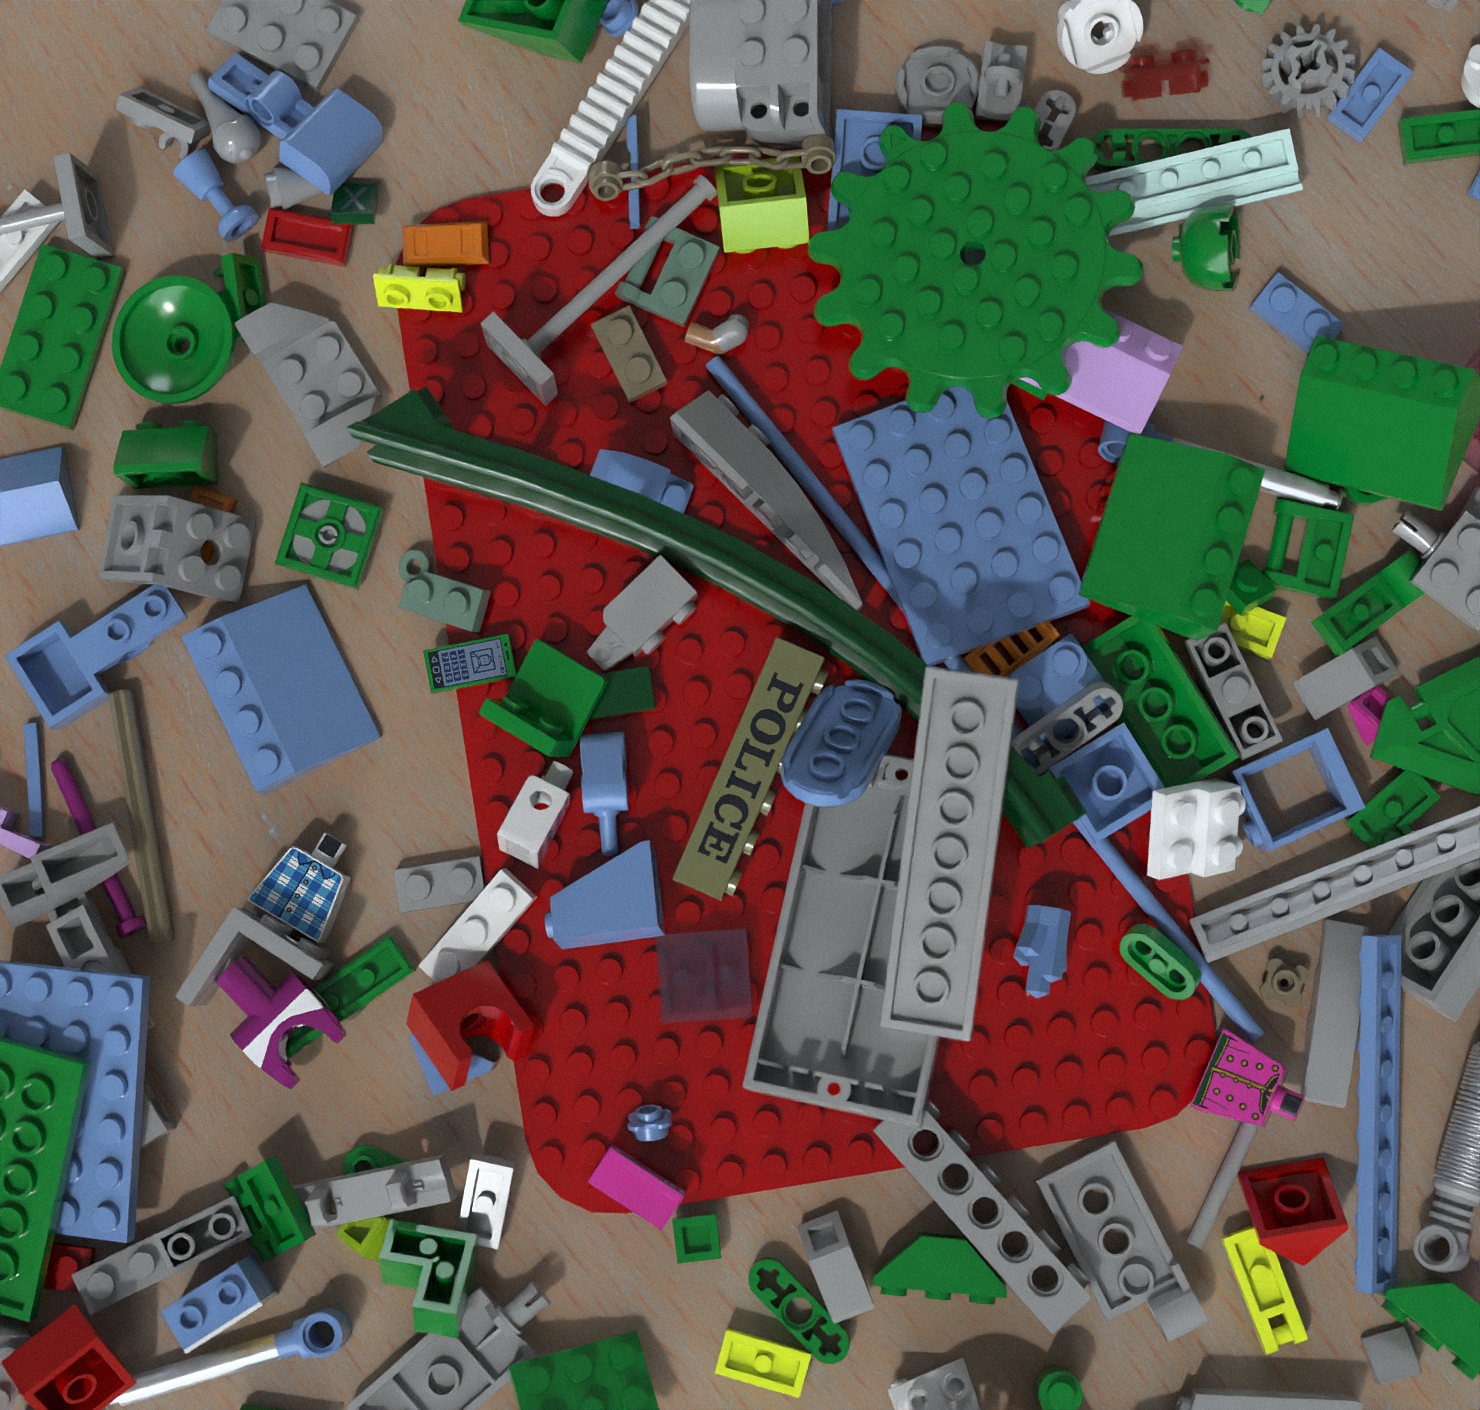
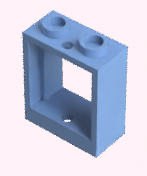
M1328 728L1226 774L1230 783L1241 786V793L1246 802L1244 815L1248 821L1243 824V828L1251 845L1254 848L1259 846L1262 853L1272 851L1366 808ZM1309 749L1336 808L1272 836L1245 777Z

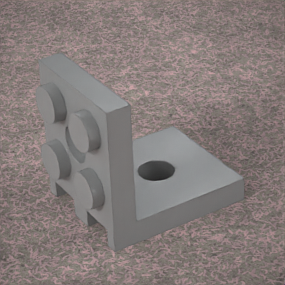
M114 495L97 579L112 583L161 585L228 603L240 604L256 520L169 495ZM208 540L213 547V557L206 564L201 557V547Z
M233 907L178 990L175 998L189 1007L208 1005L219 988L216 981L232 963L237 961L250 940H253L312 980L327 979L337 964L328 959L331 951L310 938L308 940L303 938L297 939L291 935L294 928L273 915L264 914L262 916L251 908L247 910L244 907H240V909Z

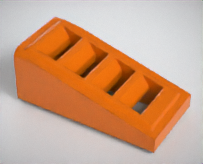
M1046 621L1034 627L1043 638L1039 643L1035 641L1028 630L1017 634L1029 649L1024 655L1012 639L1007 637L975 649L963 659L973 672L993 675L980 658L983 654L987 653L1001 671L998 676L1007 677L1049 648L1060 638V635L1053 625ZM1000 642L1015 660L1012 665L1009 666L994 646Z

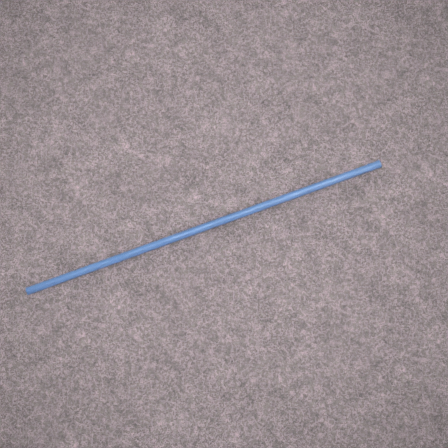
M719 356L710 360L705 367L751 424L756 426L770 441L769 446L902 610L881 556ZM960 655L943 661L949 669L973 672ZM1015 723L1013 725L1012 740L1022 733ZM1028 746L1021 750L1023 759H1027L1030 763L1036 761V750L1032 751ZM1049 768L1038 776L1041 777L1045 773L1050 772ZM1080 819L1073 822L1160 932L1198 965L1201 972V983L1247 1040L1253 1043L1260 1038L1264 1031L1209 963H1207L1205 958L1110 840L1106 837L1095 844Z

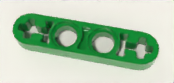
M1103 129L1095 133L1091 139L1097 148H1101L1103 141H1108L1112 149H1124L1126 140H1131L1132 144L1129 151L1131 161L1125 160L1126 152L1123 151L1114 152L1110 160L1104 159L1103 152L1098 151V160L1093 167L1098 171L1110 172L1152 162L1143 159L1138 153V145L1145 140H1152L1158 143L1161 148V156L1156 160L1181 155V144L1187 140H1195L1201 144L1203 149L1213 147L1211 140H1216L1215 146L1230 143L1231 141L1251 138V135L1241 129Z

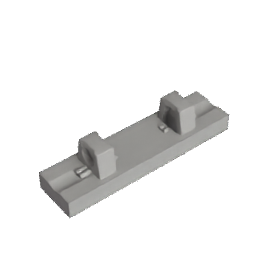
M445 1154L292 1186L313 1229L447 1203L457 1197ZM330 1193L332 1195L336 1212L334 1213L328 1196Z

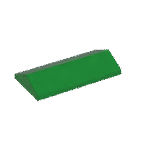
M1131 616L1082 647L1104 681L1112 685L1122 699L1123 710L1116 722L1118 725L1125 723L1165 788L1200 781L1240 757L1159 626Z

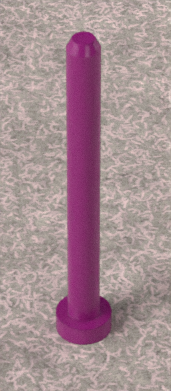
M62 758L51 763V771L80 835L96 830L97 827L68 763ZM115 873L103 881L102 884L120 921V924L115 927L119 938L128 937L147 927L144 915L136 916L118 874Z

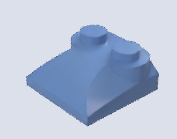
M1072 633L1007 676L1019 679L1016 708L1029 726L1035 724L1094 682H1105ZM1100 695L1096 696L1093 699L1095 703L1094 709L1098 708L1102 712L1106 711L1109 708L1107 705L1108 699H1103ZM1081 707L1075 710L1086 726L1091 723ZM1072 719L1058 721L1053 729L1054 737L1060 740L1071 738L1077 730L1076 722ZM1045 733L1041 734L1039 737L1050 752L1054 747L1050 744Z
M1125 723L1120 724L1049 768L1054 779L1061 775L1065 777L1084 806L1087 814L1079 819L1095 844L1152 809L1153 791L1165 788Z

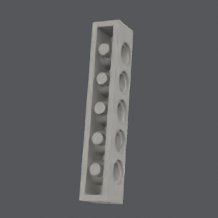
M927 1099L921 1128L879 1120L871 1127L872 1130L1052 1334L1092 1299L1084 1289L1090 1284L1089 1280L1073 1262L1065 1268L1056 1258L1055 1254L1060 1250L1059 1246L1044 1229L1035 1234L1026 1224L1025 1220L1031 1216L1030 1213L1014 1195L1007 1201L995 1188L1001 1182L1000 1179L984 1161L977 1167L965 1154L971 1149L970 1145L954 1128L948 1133L944 1131L936 1121L942 1114L929 1099ZM924 1129L933 1131L937 1137L936 1147L927 1154L916 1152L912 1145L914 1135ZM952 1163L961 1164L966 1169V1179L958 1187H949L942 1180L943 1170ZM989 1197L996 1204L994 1215L985 1221L975 1219L972 1215L974 1202L979 1198ZM1011 1231H1019L1025 1236V1246L1017 1254H1008L1002 1249V1240ZM1041 1265H1049L1055 1271L1054 1281L1045 1288L1036 1287L1032 1283V1274Z

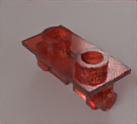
M1196 49L1171 52V59L1155 61L1154 55L1129 57V65H1123L1118 68V71L1128 74V80L1121 81L1123 98L1130 97L1132 101L1162 97V80H1168L1170 96L1194 92L1199 93L1201 88L1208 87L1209 83L1207 70H1200V64L1210 63V59L1202 55L1197 56Z

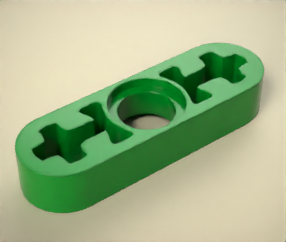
M764 1257L757 1260L751 1266L748 1277L752 1292L818 1361L824 1364H835L842 1361L850 1347L846 1329L839 1322L833 1323L828 1310L781 1261L772 1257ZM764 1268L766 1271H771L773 1268L779 1271L776 1276L777 1283L784 1290L788 1283H792L796 1289L786 1293L781 1299L779 1306H776L771 1300L777 1298L778 1293L769 1285L763 1289L758 1286L760 1281L759 1269ZM803 1298L810 1303L812 1313L805 1322L796 1323L788 1318L786 1307L792 1299ZM819 1315L826 1319V1321L819 1325L827 1335L831 1336L835 1332L840 1335L837 1341L840 1349L836 1353L831 1349L826 1350L824 1353L820 1351L819 1348L822 1345V1340L814 1331H812L809 1338L802 1333L814 1326Z

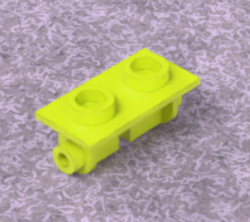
M388 264L387 268L380 267L378 274H373L379 307L463 312L460 290L464 291L466 279L465 273H458L456 268H427L426 276L419 277V267Z

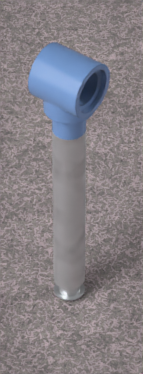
M1149 419L1141 433L1142 436L1224 453L1154 431L1155 424L1149 423ZM1105 420L1098 447L1100 456L1111 463L1117 464L1120 461L1127 435L1132 432ZM1230 455L1265 469L1259 491L1320 508L1323 506L1329 507L1334 511H1337L1341 505L1343 498L1342 489L1335 492L1329 490L1328 484Z
M334 1307L322 1308L308 1317L294 1320L293 1328L133 1375L132 1377L137 1383L105 1408L111 1410L112 1405L117 1403L121 1406H126L300 1354L303 1359L328 1357L348 1342L351 1335L350 1320L340 1309ZM319 1321H325L333 1327L335 1335L332 1343H324L317 1337L316 1326Z

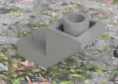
M1376 636L1346 651L1292 684L1314 720H1317L1342 707L1364 692L1386 682L1399 674Z
M836 1210L798 1225L797 1228L808 1262L833 1323L841 1322L874 1309L875 1306L864 1273L854 1255L839 1211Z

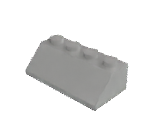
M1480 858L1423 879L1388 933L1402 935L1401 990L1424 1006L1454 1022L1458 1020L1480 986Z

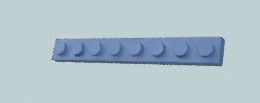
M1397 934L1363 935L1362 947L1359 951L1361 991L1358 997V1005L1361 1011V1028L1357 1045L1360 1054V1079L1357 1084L1359 1124L1356 1130V1138L1359 1143V1159L1355 1177L1358 1187V1212L1355 1217L1357 1256L1354 1262V1271L1357 1276L1356 1291L1369 1294L1382 1292L1385 1287L1396 1284L1402 935Z

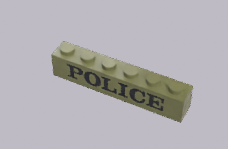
M776 637L672 878L674 881L722 901L725 893L734 895L743 871L736 869L742 853L751 855L760 831L753 829L760 812L768 815L778 791L770 787L776 773L781 774L783 753L790 743L794 732L796 733L809 711L805 706L811 692L818 695L828 676L829 671L822 669L825 657Z

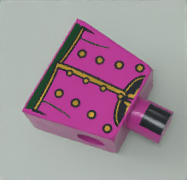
M1223 1029L1191 1103V1107L1204 1113L1265 1128L1272 1111L1296 1121L1303 1107L1305 1096L1283 1087L1289 1070L1236 1035Z

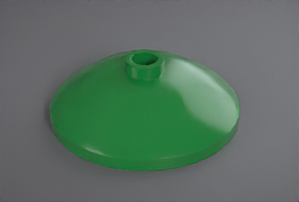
M178 275L154 279L138 288L126 300L117 315L112 332V353L117 370L132 390L149 400L163 404H181L195 400L210 391L222 379L231 363L236 341L234 320L226 302L207 284L191 277ZM189 339L190 347L186 352L182 353V343Z

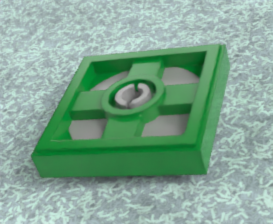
M301 482L275 564L359 590L385 509L375 504Z

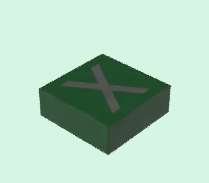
M341 184L333 193L331 206L332 224H375L379 197L377 184Z

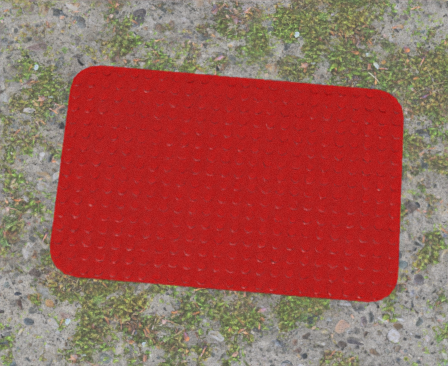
M974 117L977 128L986 132L998 131L1007 124L979 120ZM922 125L921 141H930L936 138L941 133L942 127ZM797 148V149H776V150H779V151H783V152H784V151H790V150H798V149H801V148ZM749 153L732 155L731 159H749ZM761 153V160L777 158L776 156ZM687 162L681 164H674V168L689 165L692 163ZM714 166L699 167L692 171L670 175L650 186L639 188L641 229H630L629 190L621 191L613 200L603 201L596 198L590 191L589 181L573 206L560 216L550 217L536 209L531 196V188L467 198L434 210L420 223L488 222L489 264L419 267V277L426 276L427 268H456L458 273H465L464 291L460 290L463 312L397 308L409 390L411 391L415 388L419 391L427 385L454 430L534 454L588 475L591 474L600 449L627 453L671 470V474L694 485L684 511L685 515L741 540L831 592L673 435L670 418L678 410L708 390L716 398L721 394L727 397L740 412L736 418L747 429L752 425L705 367L710 360L719 356L881 556L833 436L832 428L905 401L909 378L902 369L896 367H888L868 380H860L852 375L848 363L851 355L862 341V334L856 326L849 323L827 327L821 325L814 316L815 303L819 298L832 292L839 286L841 276L835 267L813 261L808 254V243L798 244L788 249L769 247L756 249L750 253H737L735 251L724 253L718 195L712 200L705 199L675 227L720 247L718 257L686 326L682 327L618 298L614 293L619 283L625 282L628 271L540 352L542 357L540 360L554 373L558 395L546 406L486 344L481 323L492 312L521 340L523 338L529 340L646 231L644 228L650 216L662 217L695 186L693 181L699 175L704 176L717 191ZM658 167L646 173L648 179L662 173L663 170L662 167ZM832 167L824 174H813L807 168H801L806 194L809 239L818 232L827 231ZM631 177L623 178V184L632 183ZM560 184L546 185L541 191V197L546 202L555 203L563 198L565 189ZM662 240L642 283L641 291L651 295L673 244ZM403 249L397 259L396 266H404ZM627 306H630L668 385L631 403L628 402L591 327L592 323ZM738 314L744 316L749 323L748 336L745 341L724 354H715L684 342L691 322L714 329L727 321L731 315ZM1011 383L1006 393L1008 405L1082 582L1103 515L1095 511L1097 505L1105 501L1098 495L1101 487L1108 485L1104 480L1106 474L1112 470L1116 471L1115 464L1102 458L1098 452L1105 420L1054 395L1047 394L1044 400ZM768 445L767 448L801 488L823 521L840 552L863 603L862 609L859 612L889 632L922 660L903 611ZM423 477L438 574L491 591L480 632H471L446 624L449 645L509 634L516 672L518 673L533 642L538 639L545 641L598 674L606 673L587 653L606 628L603 621L604 608L637 578L656 557L635 547L530 508ZM672 564L670 565L697 592L698 598L693 602L697 609L682 624L678 625L673 621L662 632L666 637L665 640L652 653L647 655L642 651L637 657L631 654L607 671L613 672L649 666L656 710L588 720L582 734L623 731L625 733L629 809L627 811H620L616 815L619 854L615 856L602 855L599 817L595 816L594 813H584L581 786L583 772L580 738L570 757H549L478 714L486 698L503 699L515 678L456 690L486 886L501 869L506 868L537 896L535 901L496 945L500 978L535 1026L527 1056L514 1061L525 1140L537 1173L561 1199L593 1213H633L588 1183L612 1144H615L686 1191L679 1205L906 1168L872 1130L871 1127L880 1119L749 1091L743 1088L805 802L793 796L786 789L782 782L781 774L777 772L770 787L778 791L768 815L761 812L758 815L753 829L760 831L751 855L742 853L736 869L743 871V874L733 896L725 893L722 901L672 879L776 637L825 657L822 669L829 671L822 690L834 683L835 688L845 686V681L869 680L793 627L727 590ZM1088 599L1090 602L1089 607L1050 621V623L1060 635V638L1055 643L1072 633L1080 646L1083 647L1128 619L1131 615ZM1035 628L1028 630L1037 643L1043 640ZM1017 634L1010 636L1023 655L1029 651ZM1000 642L994 646L1009 666L1015 662ZM972 651L962 654L960 656L962 658H965ZM987 653L980 657L993 675L998 676L1001 673ZM944 662L931 666L949 669ZM811 692L805 706L806 709H810L817 694ZM901 707L900 728L887 754L914 759L919 722ZM1016 708L1014 723L1023 732L1030 726ZM1115 721L1063 759L1119 726L1118 723ZM552 760L565 765L574 772L565 788V791L570 794V805L537 869L499 850L497 833L529 775H534L541 779L549 762ZM901 771L896 774L898 780L903 781L908 777L907 771ZM538 803L534 806L537 810H545L549 807L545 803ZM1150 810L1110 834L1107 838L1202 955L1201 948L1189 919L1195 917L1188 874L1162 880L1147 875L1151 825ZM1003 813L1001 815L972 1038L970 1041L940 1037L928 1099L942 1114L936 1119L937 1123L946 1133L954 1128L970 1145L971 1149L965 1153L967 1157L1144 1129L1176 1117L1193 1101L1215 1049V1024L1209 991L1201 981L1189 998L1183 1000L1172 999L1161 993L1122 957L1120 942L1132 926L1147 924L1157 930L1159 929L1073 823L1041 844L1037 843L1027 849ZM650 840L657 850L665 936L570 949H561L553 940V937H548L545 927V912L551 911V896L639 842ZM1028 905L1048 906L1071 912L1066 945L1067 971L1063 972L1062 979L1051 982L1049 994L1040 998H1035L1026 991L1029 965L1022 966L1013 957L1024 926ZM832 1083L828 1088L832 1096L838 1095L841 1090L838 1083ZM645 1105H658L662 1109H669L672 1113V1116L669 1118L672 1123L668 1127L669 1134L662 1139L654 1141L637 1140L634 1138L633 1131L628 1130L627 1124L631 1122L628 1120V1115ZM924 1129L918 1131L912 1141L914 1150L921 1154L930 1153L936 1147L937 1137L931 1130Z

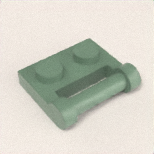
M650 216L644 229H649L659 218ZM674 228L630 269L625 282L619 283L614 294L625 302L685 327L718 257L720 247L678 228ZM664 240L673 244V247L651 295L641 291L640 288L660 244Z

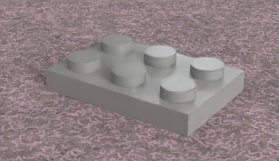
M223 0L208 25L206 32L210 37L276 71L285 73L291 79L319 93L356 28L359 19L356 14L329 0Z

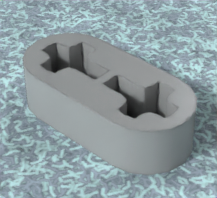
M1060 90L1046 92L1035 108L1041 120L1039 133L1047 137L1042 146L1043 148L1049 150L1058 149L1076 114L1075 101L1066 92ZM1053 107L1060 110L1055 123L1047 119Z

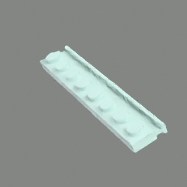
M1290 128L1086 177V184L1092 191L1107 193L1122 190L1129 193L1135 201V211L1132 217L1112 228L1109 237L1184 220L1197 210L1211 205L1234 204L1237 207L1303 190L1298 176L1299 169ZM967 247L964 252L966 264L970 266L980 264L986 256L985 250L982 251L979 248L969 249Z

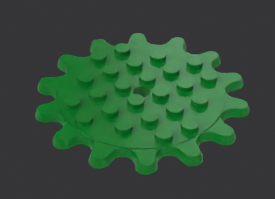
M960 102L952 103L944 110L941 133L930 141L914 140L904 128L896 125L884 129L878 140L879 148L885 157L883 170L869 177L858 176L848 171L839 173L831 183V193L835 200L847 208L849 212L848 222L838 230L814 234L807 245L808 254L813 261L835 267L841 276L839 286L832 292L819 298L815 303L814 316L821 325L827 327L849 323L856 326L862 334V341L851 355L848 363L852 375L860 380H868L888 367L902 369L909 378V386L906 391L907 405L917 413H926L934 409L945 390L951 387L965 388L973 397L976 412L987 419L999 417L1004 413L1007 407L1006 393L1008 387L1019 378L1033 379L1043 391L1050 395L1065 393L1072 384V374L1065 362L1066 351L1077 342H1089L1100 348H1109L1119 341L1121 326L1116 319L1103 310L1101 305L1102 296L1112 287L1132 286L1138 283L1144 272L1143 264L1138 257L1114 250L1108 240L1112 228L1117 224L1127 221L1134 214L1135 201L1133 197L1122 190L1097 193L1090 190L1086 184V175L1098 160L1099 153L1095 143L1087 138H1077L1059 150L1043 148L1038 141L1041 125L1040 116L1035 110L1024 106L1019 107L1011 114L1003 128L993 132L978 129L972 110ZM967 247L969 249L979 248L982 251L985 250L986 253L984 260L975 266L965 264L961 257Z

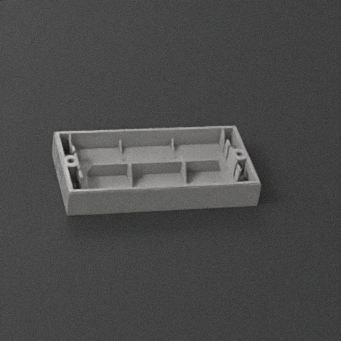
M886 753L866 791L858 799L848 804L825 807L805 802L743 1088L749 1091L916 1128L922 1127L941 1036L880 1027L914 759ZM907 771L908 777L902 781L896 778L897 773ZM832 1083L840 1085L841 1090L838 1095H830L828 1088Z

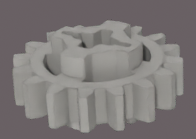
M1317 24L1314 25L1311 33H1305L1301 25L1297 26L1296 36L1292 38L1287 33L1282 32L1280 34L1281 46L1270 44L1268 46V56L1270 58L1262 59V72L1266 73L1262 75V86L1265 89H1269L1268 100L1270 103L1281 99V112L1286 113L1291 107L1297 108V118H1302L1306 109H1312L1315 117H1320L1321 107L1324 105L1332 111L1337 109L1336 96L1347 99L1349 96L1348 85L1355 82V70L1352 69L1355 67V55L1347 54L1349 42L1342 40L1335 43L1336 31L1332 29L1325 36L1321 35L1320 26ZM1330 57L1337 66V74L1333 72V67L1328 65ZM1280 69L1284 70V76L1288 77L1287 85L1280 78Z

